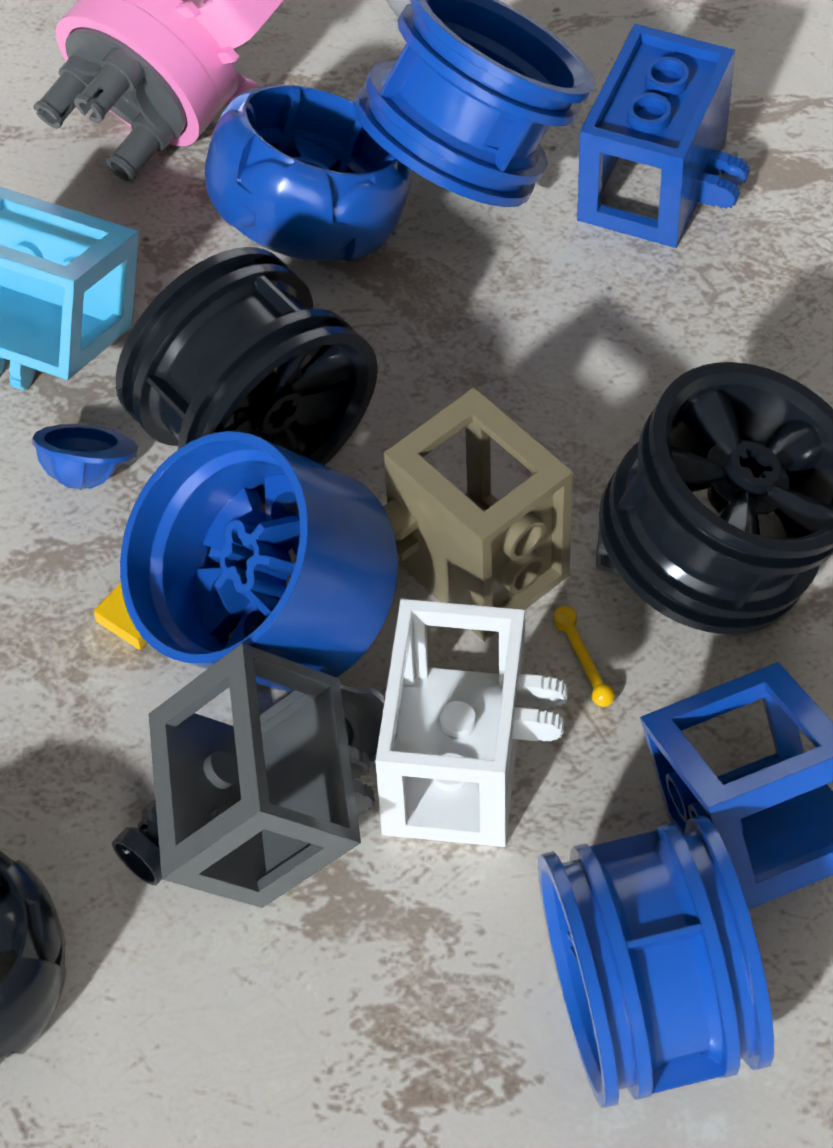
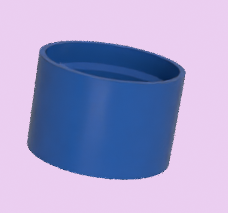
M232 431L213 433L193 440L174 452L157 468L141 490L132 508L123 536L120 557L121 588L129 616L143 639L161 654L177 661L208 669L241 643L336 678L351 668L363 656L379 634L391 607L398 569L397 546L390 519L378 498L363 483L349 475L252 434ZM264 499H265V503H266V512H265L264 506H263V504H262V501H263ZM291 548L296 557L295 563L291 562V557L288 553ZM289 575H290L291 578H290V580H289L288 585L286 586V580L288 579V577H289ZM234 630V632L232 633V635H231V637H230V639H229L228 635ZM256 676V684L277 690L294 691L291 688Z

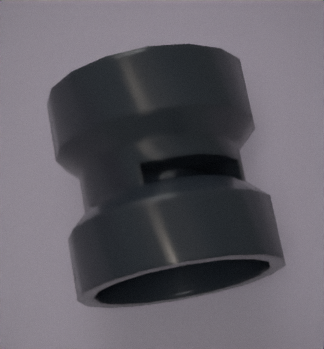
M154 799L142 811V821L138 824V828L126 827L113 840L112 847L119 859L129 870L144 882L156 886L162 880L156 801Z

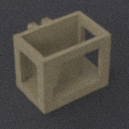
M474 387L384 452L387 504L383 507L394 531L398 564L440 602L526 610L570 576L573 471ZM465 426L466 494L461 492L423 458ZM490 437L533 473L531 477L500 500L491 494ZM471 629L484 642L497 632Z

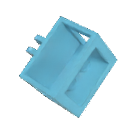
M0 186V376L2 371H4L6 359L10 360L9 383L12 387L23 391L28 389L33 381L35 370L69 380L132 327L139 240L138 230Z

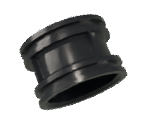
M242 247L223 251L197 263L172 281L150 303L132 328L121 351L116 370V392L124 410L154 440L162 444L178 446V449H180L189 442L209 434L226 431L243 432L326 465L344 446L362 420L375 390L378 366L376 354L371 345L354 331L342 317L329 310L313 309V299L308 286L281 259L265 249Z
M718 362L693 368L676 378L666 388L646 420L640 433L639 441L626 453L607 483L600 502L599 526L604 547L614 568L631 590L653 609L666 617L693 629L710 633L735 635L759 631L773 625L789 613L813 582L820 564L833 555V408L820 396L798 381L774 370L747 363ZM708 489V499L714 509L720 513L719 517L701 503L693 492ZM774 511L784 527L787 538L761 536L757 514H769Z

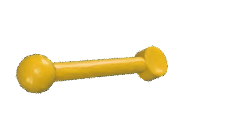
M570 606L557 608L554 611V626L558 630L566 632L594 689L591 695L593 702L600 707L610 706L615 700V691L610 685L604 684L576 628V611Z

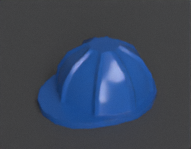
M59 424L44 427L35 432L32 438V444L36 448L38 461L45 472L67 488L79 490L91 489L105 483L122 462L130 461L138 454V445L134 440L114 429L97 425Z

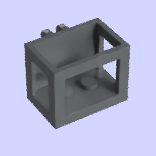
M241 643L148 714L162 880L263 908L361 843L357 813L365 812V810L374 806L375 799L371 786L362 784V782L354 779L360 778V776L366 775V772H369V756L367 752L357 750L356 747L348 745L339 678ZM256 676L294 690L260 715ZM230 687L233 726L195 713Z

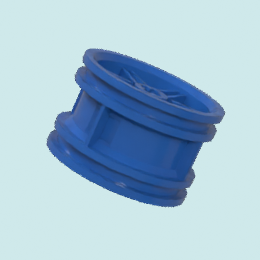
M410 0L411 4L405 6L397 20L399 31L406 41V45L397 61H382L374 64L365 79L366 85L361 88L353 102L354 113L373 140L391 156L415 173L440 187L462 197L488 205L518 207L526 203L533 192L535 182L541 179L548 165L546 154L540 146V142L550 126H567L575 121L582 107L581 102L588 99L595 85L591 71L584 61L552 32L527 15L499 0Z
M705 815L690 818L686 821L684 834H681L674 824L668 823L657 826L654 831L592 846H589L587 843L573 846L570 850V861L565 863L561 862L559 856L554 851L541 854L538 857V874L543 910L564 1003L585 1073L601 1108L618 1105L619 1090L624 1088L628 1089L634 1099L650 1097L655 1093L715 1078L738 1075L740 1059H743L752 1070L771 1066L774 1058V1031L760 950L745 897L730 855L718 830Z

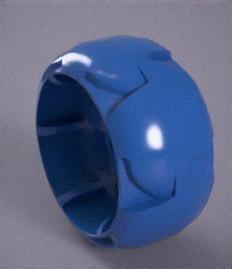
M263 85L249 89L235 97L220 116L219 122L214 127L205 161V185L208 196L218 214L229 225L235 227L262 247L289 257L307 261H353L375 252L396 229L411 187V169L391 156L366 132L354 113L353 101L328 91L306 86Z

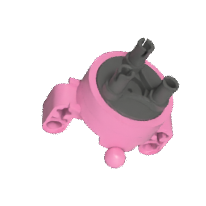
M77 0L56 27L57 43L66 61L59 69L60 77L45 95L34 104L33 108L37 111L36 114L43 122L56 129L63 125L64 120L76 107L84 116L92 109L94 112L89 116V119L96 123H101L107 112L111 111L119 119L131 126L132 131L114 153L108 156L106 163L116 176L126 182H132L136 178L137 173L156 151H163L168 144L173 146L193 144L225 105L227 107L235 97L249 89L260 86L253 79L243 77L240 72L237 74L233 62H236L240 56L234 48L241 46L252 38L284 0Z

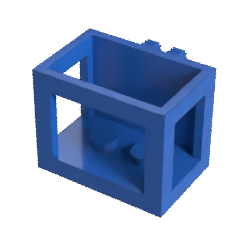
M638 24L633 25L580 130L577 221L677 248L698 202L725 209L728 207L732 208L733 205L735 206L740 195L739 188L736 186L742 185L743 182L745 183L750 173V166L747 165V161L742 160L743 158L733 157L729 153L721 152L727 137L735 49ZM619 158L662 169L658 220L601 205V193Z
M779 662L640 717L669 820L679 829L681 834H684L686 821L690 818L705 815L712 821L730 855L748 910L833 875V790L827 785L833 782V722ZM763 699L776 753L717 777L682 733V730ZM799 729L816 748L804 752Z

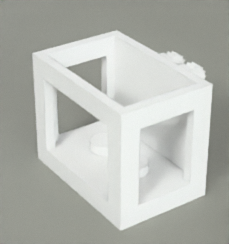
M408 599L400 600L375 760L382 835L505 847L518 740L552 742V740L562 738L564 732L563 717H560L559 714H555L553 711L548 712L547 710L539 711V709L522 708V706L561 707L562 704L566 703L568 695L567 684H564L563 680L551 678L550 676L546 678L542 675L524 674L525 610ZM427 625L499 632V674L429 668ZM396 727H397V738H396V740H395Z

